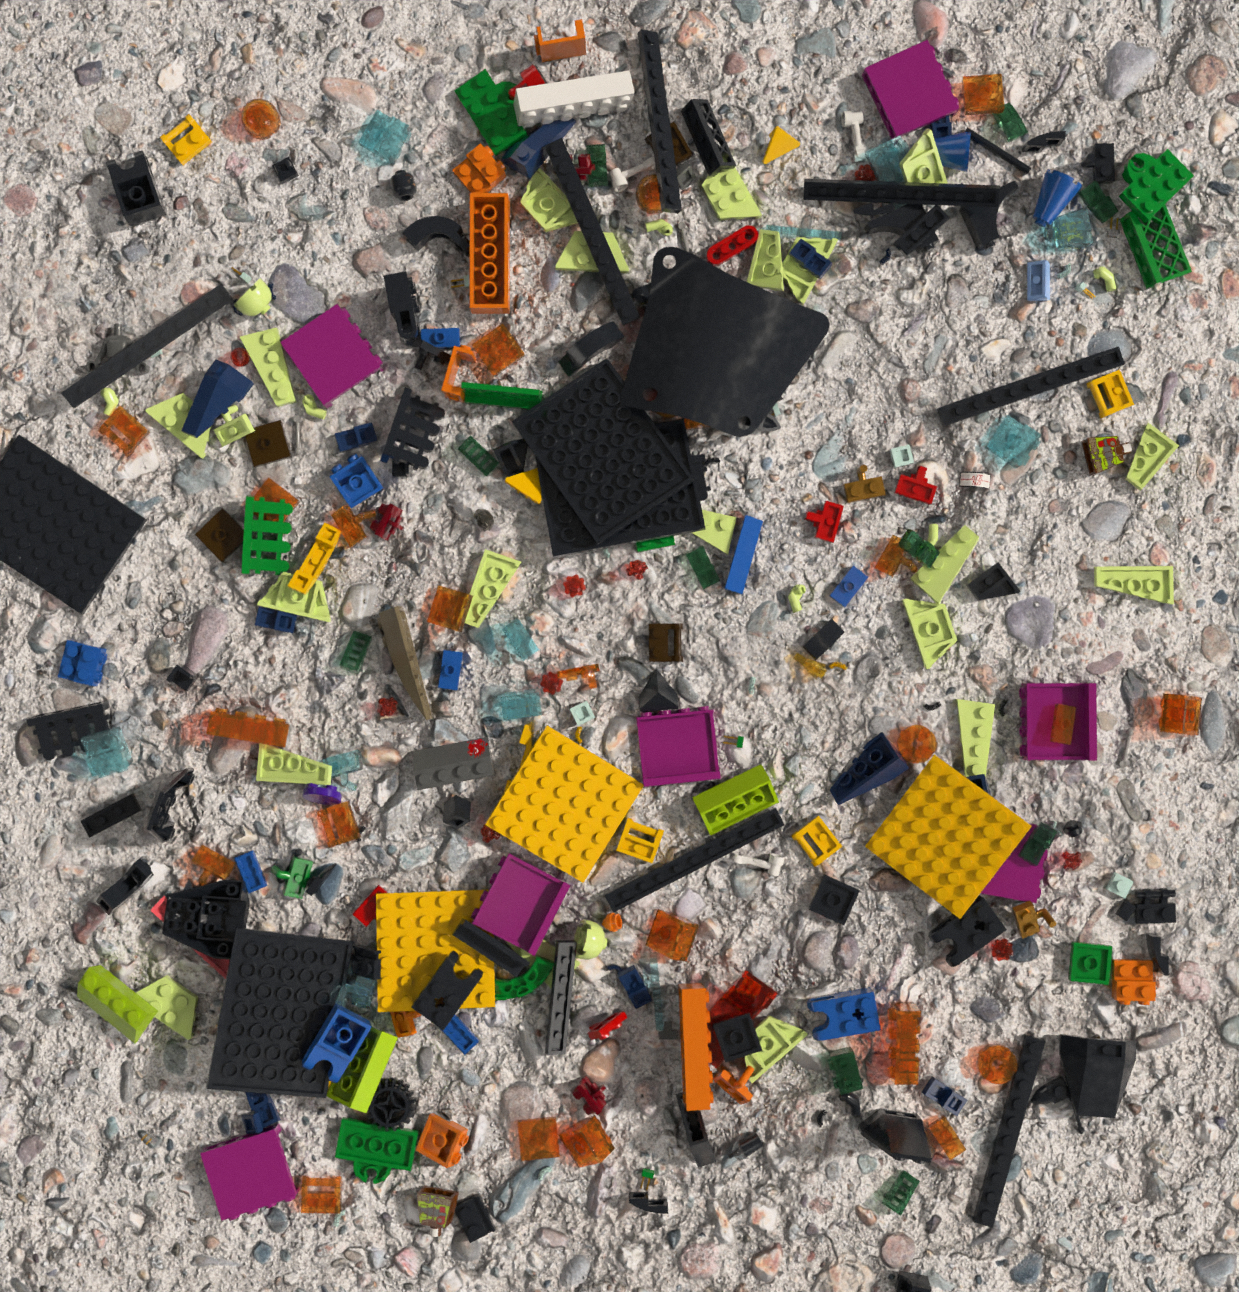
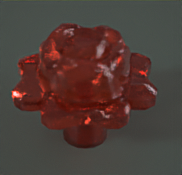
M869 164L865 166L860 165L854 173V176L857 177L855 180L874 181L878 177L875 174L876 169L872 168Z
M640 560L631 561L626 569L627 575L641 580L648 566L646 562H641Z
M577 574L573 577L568 576L566 578L567 581L563 583L565 593L570 594L572 598L576 595L581 596L583 594L582 591L586 590L584 578H579Z
M548 672V675L544 674L542 676L543 679L540 686L544 687L543 692H549L551 695H554L556 692L561 691L563 680L560 679V674Z
M393 697L389 699L380 698L377 713L381 717L393 715L397 709L396 705L398 702Z
M485 824L480 831L481 836H483L482 841L487 844L493 839L498 840L501 835Z
M1065 851L1061 855L1065 859L1063 868L1066 871L1079 868L1083 862L1080 859L1081 853L1070 854Z
M1006 938L1002 940L996 939L994 941L995 944L991 945V955L996 957L998 961L1009 960L1010 956L1014 954L1012 950L1013 944L1008 942Z

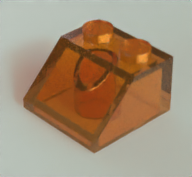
M1163 693V698L1160 701L1162 709L1161 717L1159 718L1160 732L1199 736L1202 697Z
M658 909L645 945L670 959L687 962L699 925L684 917Z
M595 1115L583 1118L558 1135L578 1168L601 1163L615 1149L610 1137L606 1134Z

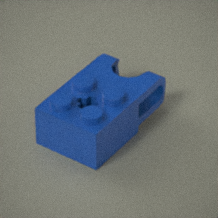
M870 987L832 993V995L815 997L807 1001V1008L810 1011L824 1012L827 1015L825 1023L815 1027L812 1031L813 1039L816 1041L881 1030L874 991ZM855 1009H859L860 1011L857 1015L853 1014L855 1013Z
M335 1003L302 1060V1067L310 1070L318 1061L328 1060L332 1063L328 1072L329 1081L337 1083L372 1027L370 1021ZM341 1030H347L346 1034L343 1033L342 1035H340Z

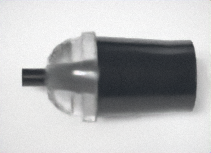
M755 1132L740 1141H736L732 1146V1153L728 1157L730 1159L735 1157L738 1160H745L748 1156L762 1148L763 1144L757 1133Z

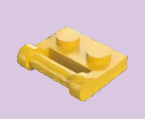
M190 114L186 115V119L166 135L160 136L161 140L182 165H185L212 143ZM192 125L194 129L174 145L171 143L174 138Z
M1120 369L1086 383L1100 411L1098 413L1100 419L1134 405ZM1101 383L1112 407L1110 409H1107L1098 385Z
M816 816L791 835L792 839L799 843L812 860L811 863L814 867L821 864L842 847L819 816ZM804 834H809L822 851V854L818 856L803 837Z
M627 818L616 851L653 864L664 830L659 828L656 830L634 822L631 818ZM630 828L655 837L654 842L628 834Z

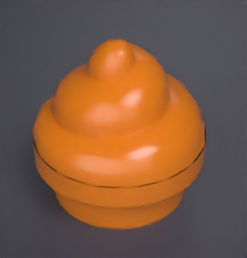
M613 912L607 914L605 919H603L602 926L610 932L618 931V929L622 928L621 916Z

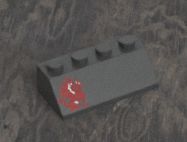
M488 736L413 751V766L417 790L496 774Z

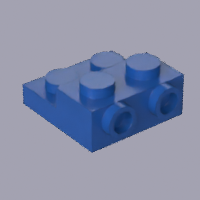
M356 453L347 458L348 462L343 466L337 464L331 468L332 473L329 474V477L350 508L355 507L383 489L382 484L362 454L358 456Z
M67 640L58 677L89 686H98L103 676L101 672L102 666L107 660V649Z

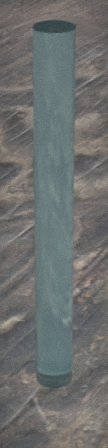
M766 225L765 229L778 231L779 234L836 238L839 240L842 237V232L775 225Z
M650 952L656 1030L660 1031L664 1030L658 959L657 952Z

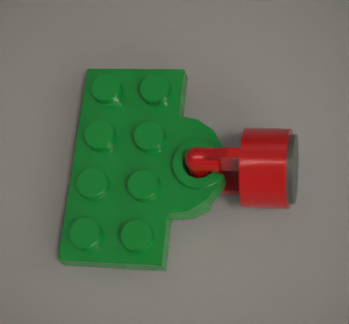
M536 64L530 65L519 73L523 81L518 85L510 81L500 82L495 85L487 70L484 69L454 90L495 156L527 135L524 128L518 126L513 103L517 88L548 84Z

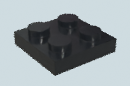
M823 874L808 909L841 925H845L860 890Z
M750 1012L713 1023L725 1063L762 1051Z

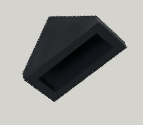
M524 439L509 441L493 449L506 478L525 472L524 465L528 445Z
M655 669L639 695L640 712L678 709L677 693L657 669Z

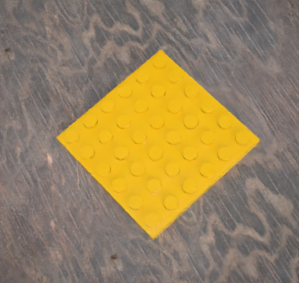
M546 725L486 820L485 825L584 883L644 784Z
M934 754L865 847L961 919L1032 825Z
M489 889L376 893L377 950H381V954H379V959H381V979H377L378 1012L416 1011L411 1008L412 1003L448 954L453 950L459 955L454 966V972L458 976L466 977L476 968L483 971L481 979L459 1009L495 1007L494 962L452 935L462 918L470 923L473 921L470 917L475 908L479 909L482 903L480 898L484 890L488 891ZM475 925L476 927H478L479 929H481L482 931H484L485 933L494 938V934ZM443 997L434 999L437 1005L444 1004Z

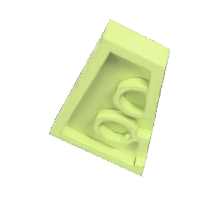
M760 229L747 282L762 289L784 292L780 234L778 231Z
M1147 423L1125 480L1141 491L1179 445L1150 423Z
M702 510L705 530L691 533L728 555L737 517Z

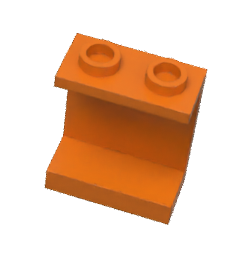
M582 19L575 20L576 36L543 41L540 26L536 27L537 35H534L537 56L541 55L542 62L586 55V39Z
M460 345L453 348L441 391L446 398L464 403L465 394L462 388L453 386L461 359L476 363L477 359L470 347Z

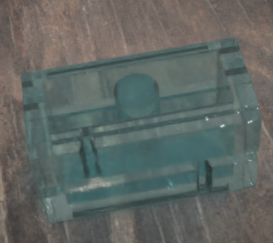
M519 618L502 628L523 661L540 651Z
M535 689L524 690V694L516 695V691L506 692L505 697H501L503 720L543 715L540 692L535 693Z

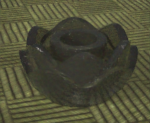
M486 509L476 510L473 517L477 519V525L483 528L484 532L490 531L494 525L493 516Z

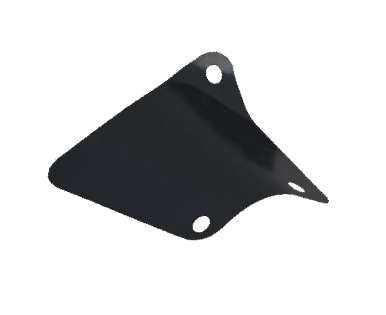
M664 247L653 258L648 303L622 388L621 400L624 405L631 408L686 418L732 436H747L753 433L762 423L821 343L829 330L830 322L823 313L743 281L690 252L677 247ZM667 255L674 256L676 260L675 266L671 269L663 265V259ZM654 388L657 390L658 396L652 401H647L643 398L644 390ZM747 416L750 419L751 424L748 429L744 430L739 427L738 420L740 417Z

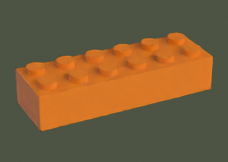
M470 193V310L472 314H510V199L508 193Z
M702 983L678 984L683 1103L687 1111L710 1110V1104L714 1103L713 1091L709 1087V1083H713L712 1071H710L708 1064L712 1063V1054L708 1047V1043H711V1033L707 1027V1023H710V1012L706 1008V1003H709V991H707Z

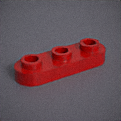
M746 225L711 246L706 256L708 263L713 266H720L754 245L758 239L757 229L754 226ZM749 234L752 238L748 240L745 238V235ZM729 245H735V249H730ZM717 254L719 259H714L712 256Z

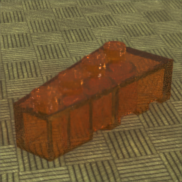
M219 707L212 709L210 712L206 733L208 735L280 747L286 746L290 725L286 723V719L275 717L274 720L266 719L267 716L255 714V717L248 716L247 712H227L228 709Z
M890 1002V1008L887 1009L888 1020L891 1022V1028H888L887 1031L888 1039H891V1047H888V1058L891 1059V1066H888V1076L895 1085H918L919 1059L915 1055L920 1052V1044L916 1034H920L921 1026L917 1017H921V1010L914 1002Z

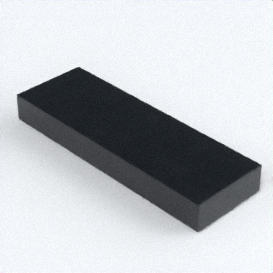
M935 205L899 237L893 245L907 258L945 224L950 217L939 205Z
M133 793L81 820V823L90 838L142 811V808Z

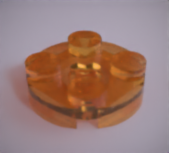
M922 725L906 727L900 731L897 738L898 752L903 759L912 763L926 762L936 750L937 743L934 734ZM916 738L921 742L918 749L912 746V742Z
M990 1044L979 1050L977 1068L979 1073L989 1082L1004 1084L1016 1072L1017 1060L1015 1055L1005 1045ZM996 1059L1002 1062L997 1069L992 1065Z

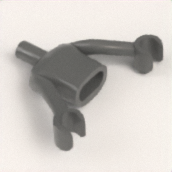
M114 324V335L104 338L96 360L87 362L85 366L87 371L91 372L93 365H95V369L98 368L106 353L107 358L111 359L133 344L130 338L122 335V324ZM144 362L135 367L139 373L142 366H145L144 371L146 373L150 371V367Z

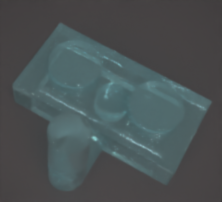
M357 749L323 759V763L332 766L331 779L340 776L342 786L352 791L357 789V785L349 781L348 774L363 770L361 751Z
M357 975L355 985L346 983L341 985L335 1003L342 1005L347 992L353 994L351 1004L359 1008L370 1009L376 980Z

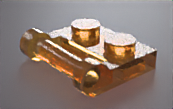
M119 406L98 430L103 436L106 435L114 442L126 457L131 456L137 446L150 433L145 426L122 406ZM113 425L131 441L128 445L111 430Z
M349 801L316 812L324 827L328 839V848L361 837ZM329 813L332 815L339 836L338 839L335 838L327 815Z
M303 1176L301 1213L340 1214L342 1176H336L335 1178H310V1176ZM309 1186H335L334 1191H309Z

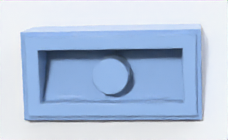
M1047 260L1027 262L1028 301L1050 300V263Z

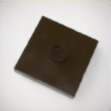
M281 420L253 427L255 431L245 436L255 468L292 458Z
M222 508L195 535L221 562H224L243 544L244 529Z

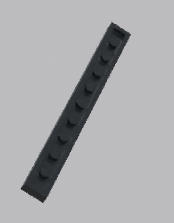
M641 29L637 34L661 211L678 214L682 211L658 32Z
M560 138L545 145L546 152L622 325L624 326L639 319V313L563 139Z
M805 179L803 200L998 207L1000 185Z
M222 283L62 391L61 394L73 409L231 302L233 298Z
M1118 346L939 407L937 411L942 426L945 427L1125 365Z
M776 807L608 892L605 894V897L614 913L785 824Z
M1027 1034L1024 1036L972 1220L974 1223L993 1228L1046 1041L1044 1039Z

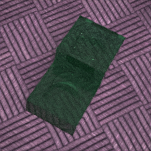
M1010 102L991 111L998 127H1002L1008 142L1027 135L1028 131L1021 117Z
M605 144L586 145L587 154H590L591 164H595V170L588 174L589 187L608 186Z
M1096 180L1078 192L1085 205L1101 223L1106 222L1119 212L1111 197L1105 196Z
M907 529L898 543V546L927 568H931L940 554L930 542L924 541L911 529Z
M702 545L685 553L702 589L720 581Z
M1039 822L1025 842L1018 857L1033 866H1037L1045 850L1050 848L1058 832L1043 822Z

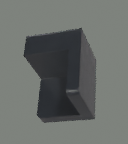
M390 458L392 460L393 477H412L411 465L400 461L396 464L393 463L394 459Z
M177 664L166 681L175 683L183 690L189 691L199 675L185 665Z
M457 795L444 802L443 823L459 829L470 822L471 802Z

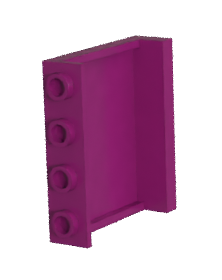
M928 40L865 67L862 78L893 144L900 141L902 136L948 115L954 117L959 110V101L957 97L953 96L951 84L948 79H945L943 67L937 61L934 47L929 44Z
M338 304L280 342L323 406L327 409L333 405L332 401L376 371H384L380 366L383 362L377 354L373 356L370 351L372 346L366 338L362 340L359 335L361 330L356 323L351 324L348 319L351 317L345 307L341 309Z
M1022 683V687L1019 688V697L1022 699V706L1019 708V716L1022 718V726L1019 728L1022 745H1020L1019 753L1022 756V760L1097 761L1096 683Z
M709 706L697 707L698 711L682 708L678 709V713H671V710L659 711V715L644 712L640 713V717H636L644 787L721 779L713 709H709Z
M1029 823L1032 827L985 886L981 894L1026 902L1030 900L1032 903H1037V899L1041 896L1040 880L1044 877L1043 863L1048 855L1046 845L1051 838L1050 827Z
M507 853L506 856L503 855L498 863V866H500L498 873L494 872L489 880L491 886L488 891L484 890L480 898L482 903L479 909H474L470 917L473 919L471 923L535 956L571 885Z
M279 1123L263 1128V1131L258 1134H245L208 1146L200 1153L221 1221L225 1219L231 1221L240 1217L241 1214H253L259 1208H271L277 1202L283 1200L284 1202H289L295 1199L300 1188H295L278 1135L281 1132Z

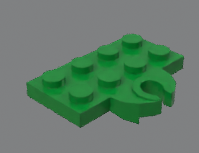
M1169 149L1157 159L1149 154L1138 153L1133 155L1124 165L1122 177L1129 186L1118 197L1146 223L1194 175ZM1133 162L1137 163L1139 165V168L1136 167Z
M343 1117L335 1158L354 1161L353 1170L355 1175L365 1183L368 1179L367 1170L369 1168L375 1169L377 1175L373 1179V1184H377L389 1176L392 1168L406 1171L412 1170L419 1130L397 1127V1130L393 1131L392 1127H389V1131L386 1132L385 1126L378 1129L379 1123L372 1125V1122Z

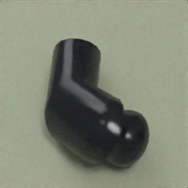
M850 1090L841 1091L839 1099L850 1105L851 1115H861L859 1097Z

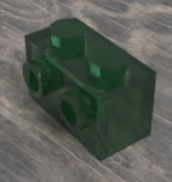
M851 1046L828 1052L830 1056L827 1059L830 1071L833 1070L835 1076L832 1078L834 1089H838L841 1095L862 1090L863 1085Z

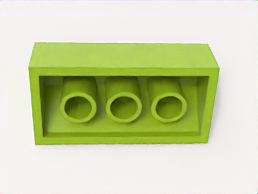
M762 764L692 797L710 836L779 803L771 780Z
M102 965L89 967L78 982L77 997L133 1043L138 1041L158 1012L157 1009Z
M371 1027L337 1083H331L326 1096L349 1108L367 1113L398 1037Z

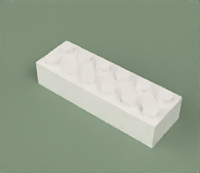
M630 70L517 88L513 103L518 126L531 127L536 123L550 124L554 120L568 121L572 117L578 116L586 118L591 114L605 115L609 111L615 110L623 112L630 107L634 96V88Z

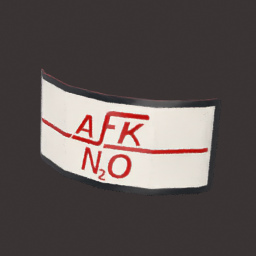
M960 472L959 487L990 489L991 474Z

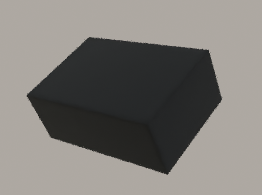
M1124 900L1115 914L1128 921L1137 907Z

